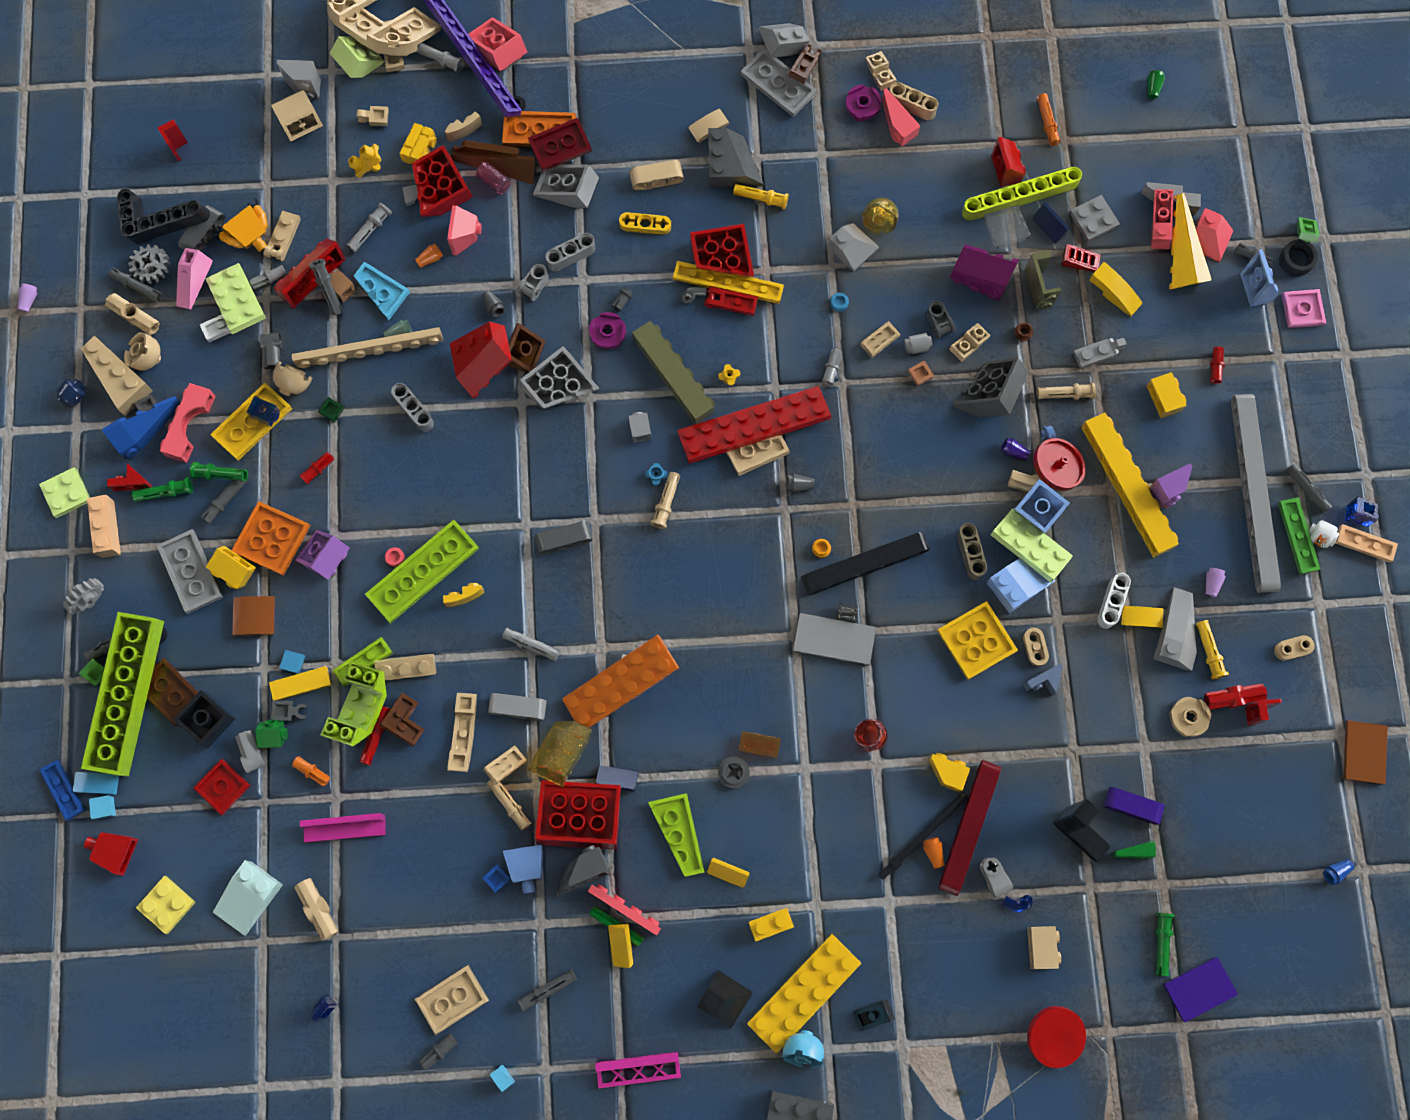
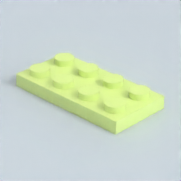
M239 263L205 278L232 334L266 319Z
M1013 508L990 534L1050 583L1073 557Z

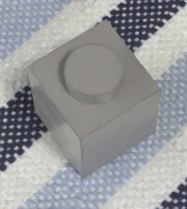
M635 412L630 415L629 423L633 443L652 440L647 413Z

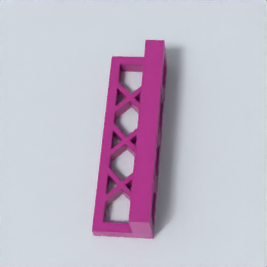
M381 813L300 821V827L304 828L305 843L386 835L385 815Z
M678 1052L595 1063L598 1088L681 1078ZM675 1062L676 1074L668 1075L661 1068L665 1063ZM652 1065L657 1071L652 1077H646L641 1073L644 1066ZM624 1068H632L637 1072L630 1080H626L620 1075ZM611 1070L616 1074L612 1082H602L601 1071ZM659 1071L663 1074L661 1076H656ZM638 1074L643 1077V1078L635 1079V1078L638 1076ZM617 1077H619V1078L622 1079L623 1081H615V1080L617 1079Z

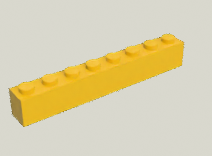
M1102 413L1085 421L1081 428L1153 558L1174 549L1179 545L1178 537L1170 529L1167 517L1161 513L1158 501L1152 497L1150 487L1142 479L1139 467L1133 463L1130 451L1124 447L1123 439L1114 429L1112 419L1106 413Z

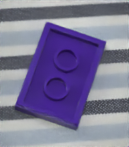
M1214 957L1163 984L1183 1022H1187L1238 995L1218 957Z

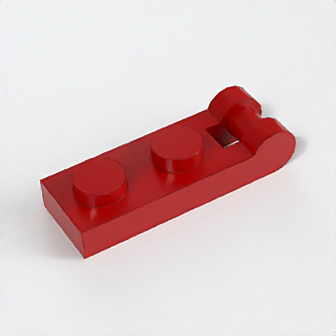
M708 287V298L704 302L705 307L754 316L758 297ZM719 296L720 300H715V297Z

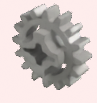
M147 244L145 249L140 246V251L134 250L136 255L129 257L132 262L128 263L131 268L129 271L136 280H140L142 283H145L146 280L149 284H152V280L158 283L159 277L165 278L164 272L169 273L167 267L171 266L168 261L170 258L157 245H154L152 248Z
M90 578L87 582L83 581L82 584L75 585L70 594L65 598L66 601L63 602V607L72 615L85 611L87 608L90 609L102 595L101 592L104 591V585L96 578L93 580Z

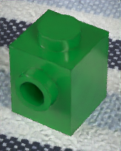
M270 719L260 722L255 729L257 748L282 747L285 740L288 739V729L284 727V721Z

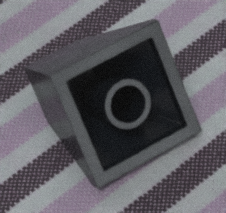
M718 970L697 1007L732 1028L753 992Z

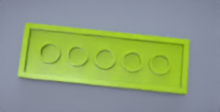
M453 520L366 592L365 595L391 624L479 550V547L458 523Z

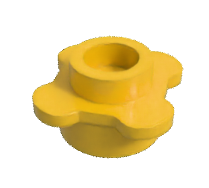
M726 364L718 377L726 384L734 385L737 377L740 376V371L733 369L730 364Z

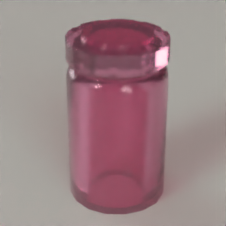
M488 162L482 163L476 172V176L498 194L502 195L510 187L511 180Z

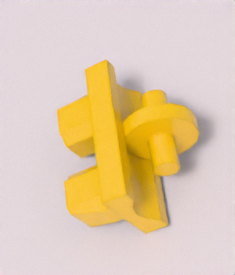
M373 144L371 147L363 145L359 150V158L352 155L348 159L349 166L355 170L357 177L361 178L367 171L378 172L381 169L378 145Z

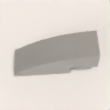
M1147 182L1142 190V194L1154 202L1155 189H1173V211L1176 210L1177 202L1174 196L1182 193L1185 194L1191 215H1196L1201 207V194L1183 192V186Z

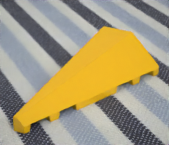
M1184 193L1174 196L1177 202L1176 210L1173 211V216L1176 219L1175 226L1172 228L1171 255H1173V266L1170 268L1172 283L1169 284V289L1211 281Z

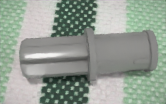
M280 265L251 279L250 283L253 289H258L269 283L273 284V281L287 276L283 265Z
M838 349L831 350L828 363L825 364L826 370L822 380L823 384L833 386L836 372L839 371L838 365L842 351Z

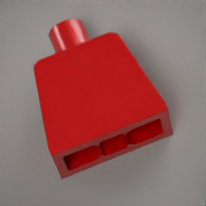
M101 832L97 839L88 837L85 840L84 848L92 851L89 857L91 861L113 874L124 876L139 839Z

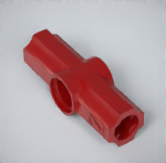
M1263 683L1244 687L1237 685L1204 694V702L1210 710L1224 707L1236 708L1258 700H1267V690Z

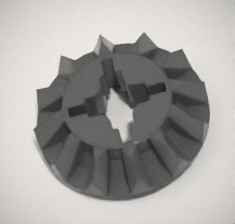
M728 757L719 766L718 776L726 787L739 788L749 779V766L742 758ZM729 765L734 770L741 767L737 773L739 780L734 776L727 778L730 774Z

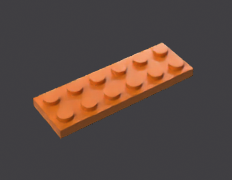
M656 635L562 698L580 731L585 732L678 670L679 667L661 637Z

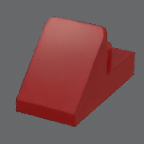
M127 464V478L125 476H115L113 479H107V486L114 492L152 487L129 464Z

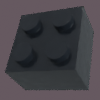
M200 690L173 720L201 746L209 748L234 722L235 718L208 693Z

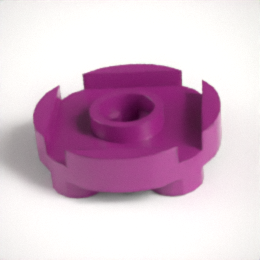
M865 85L855 86L848 92L846 97V110L856 121L869 120L879 113L881 96L873 87L868 88ZM860 100L867 101L866 105H861Z
M601 313L600 316L591 321L589 326L592 343L602 349L619 348L626 337L625 323L615 313ZM607 327H610L612 333H609L607 335L605 334V332H602L603 330H606Z

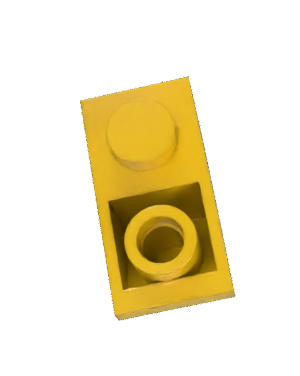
M941 753L932 754L929 757V762L940 785L959 793L963 791L970 768L966 767V763L959 760L950 761L946 755Z

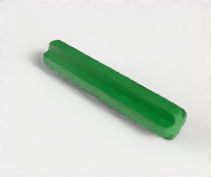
M596 906L589 913L591 917L607 927L609 925L623 924ZM629 928L631 942L636 946H640L644 937Z

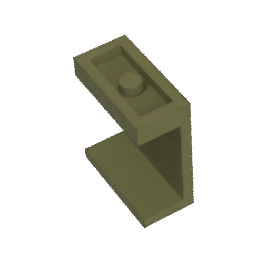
M1050 250L1033 253L1024 269L1036 309L1051 308L1061 292V287L1046 290L1041 273H1044L1052 257Z

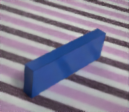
M56 759L39 769L65 821H69L86 811L78 794L73 792V785L60 760Z

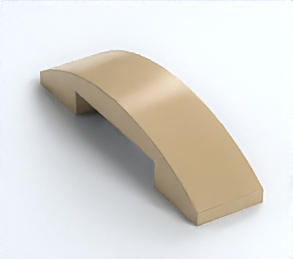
M457 693L452 747L449 752L448 771L468 772L474 739L477 694Z

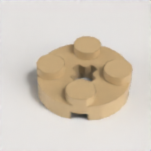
M1185 697L1173 705L1169 716L1173 728L1184 737H1195L1208 729L1211 712L1202 700ZM1187 712L1195 715L1193 718L1194 722L1186 719Z

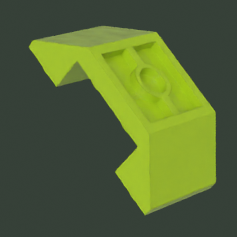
M351 662L344 680L352 684L338 719L328 717L321 736L355 746L372 733L387 694L383 671Z

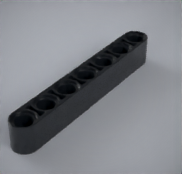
M918 532L801 576V580L807 595L810 596L928 552L930 548L923 532Z

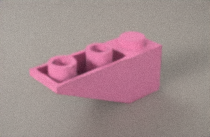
M185 248L178 263L177 307L192 309L213 260L199 250Z

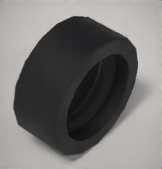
M1301 239L1289 242L1279 255L1281 268L1289 275L1297 277L1304 276L1310 272L1318 261L1316 248L1310 242H1304ZM1294 249L1302 251L1308 258V264L1303 267L1295 265L1289 259L1288 253Z

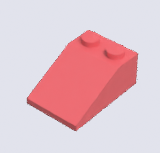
M493 17L468 34L488 63L498 71L506 69L510 64L519 60L527 53L521 35Z

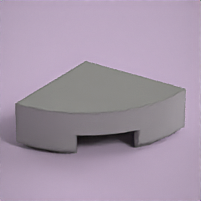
M417 186L402 187L406 205L414 204L418 198Z

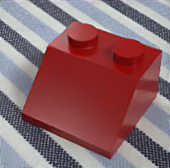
M998 137L991 157L1000 187L1021 183L1026 174L1025 166L1021 164L1020 160L1021 152L1017 149L1015 142Z

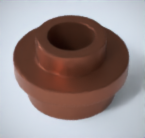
M1020 323L1015 328V336L1021 341H1027L1033 335V328L1028 323ZM1024 330L1027 334L1024 335L1021 333V331Z

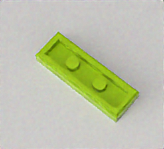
M380 637L332 671L345 687L350 684L344 680V677L351 662L373 668L375 661L384 660L392 655L393 652L384 639Z

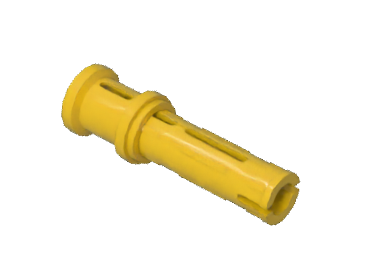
M735 184L733 195L762 201L767 206H779L783 210L786 209L789 197L787 193L784 195L775 193L774 190L763 191Z
M1208 620L1196 623L1207 655L1206 664L1209 665L1212 673L1211 679L1216 680L1228 676L1229 673L1225 671L1222 662L1224 658L1219 655Z

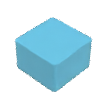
M107 795L89 799L91 819L100 820L116 816L114 797Z
M501 1065L490 1074V1077L501 1092L515 1082L504 1065Z

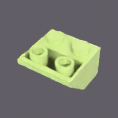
M338 36L330 51V55L350 78H362L384 63V59L380 54L375 53L352 36Z

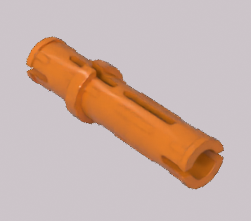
M1043 93L1036 97L1044 123L1043 130L1047 134L1049 145L1056 146L1061 142L1057 132L1058 125L1053 117L1048 94Z

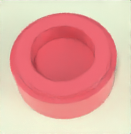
M390 548L385 553V561L389 566L396 568L405 561V555L399 548Z

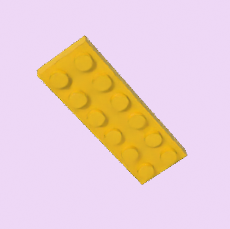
M831 934L747 1024L777 1054L784 1047L787 1039L800 1030L860 966L861 962Z

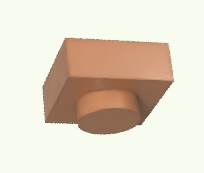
M925 361L908 369V373L917 387L934 377Z

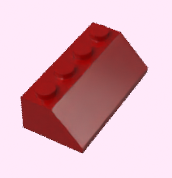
M328 238L323 242H319L310 254L305 255L302 261L289 271L286 277L276 283L274 290L277 295L292 309L318 286L315 282L314 272L309 268L311 262L324 259L327 272L332 273L346 260L337 242Z

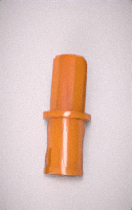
M300 756L292 763L293 768L305 774L307 779L311 778L321 786L327 785L330 780L327 774L316 768L317 765H311Z

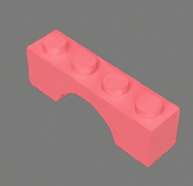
M191 383L183 391V399L180 405L176 407L175 417L168 426L166 438L160 444V451L166 457L184 463L188 462L194 448L186 436L187 425L193 417L202 413H209L216 397L210 389Z

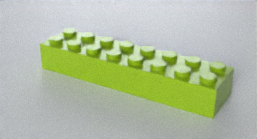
M117 613L81 769L129 776L164 621L134 614Z

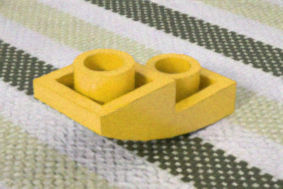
M469 583L467 586L462 587V594L450 592L448 595H444L443 603L446 607L468 603L484 594V589L478 583Z
M1123 606L1121 625L1163 628L1164 609Z

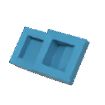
M75 772L73 792L116 795L119 775Z

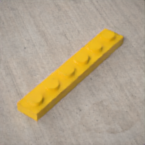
M677 261L673 274V280L752 295L758 297L759 300L780 304L784 288L783 284L748 276L696 269L695 264Z

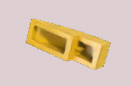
M1105 262L1091 276L1089 281L1103 291L1102 295L1131 317L1142 305V301L1129 284Z

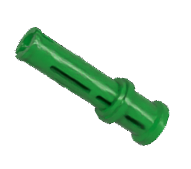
M193 462L189 469L190 476L193 479L199 477L206 480L220 478L244 482L248 479V471L246 469L216 467L212 463L204 465L199 462Z
M189 477L175 482L171 480L165 485L133 490L132 497L134 502L169 495L177 497L178 494L183 493L193 494V484Z
M1156 912L1158 920L1155 933L1158 935L1155 975L1169 976L1170 937L1174 935L1172 931V918L1175 917V914Z

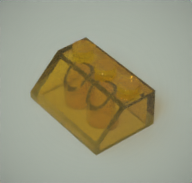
M555 721L527 770L563 787L590 741L592 729L576 721Z

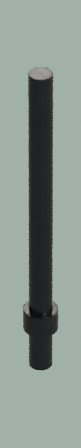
M962 792L896 857L893 856L888 861L889 864L878 873L879 877L884 880L893 870H897L902 865L901 863L968 799V796Z

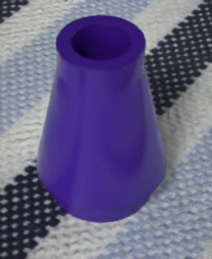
M1006 438L1001 447V452L1004 455L1025 461L1031 452L1013 438Z

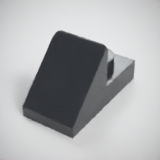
M888 999L879 1000L853 1011L861 1031L895 1019Z

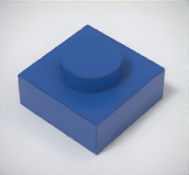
M498 864L483 877L484 881L495 893L511 880Z

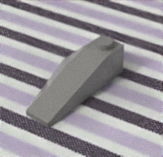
M1174 587L1153 659L1191 672L1197 654L1193 593Z

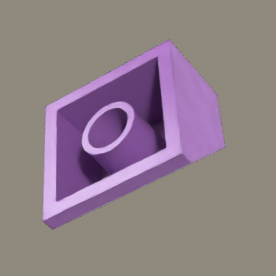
M1191 463L1157 479L1150 486V493L1158 501L1159 509L1163 507L1168 509L1174 506L1175 502L1182 499L1181 495L1186 491L1193 467Z
M316 529L295 561L317 575L329 579L335 574L339 563L347 556V551L350 547L333 535Z

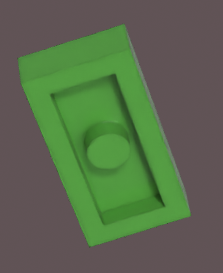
M1298 217L1296 226L1299 239L1308 243L1311 241L1318 242L1320 234L1317 221Z

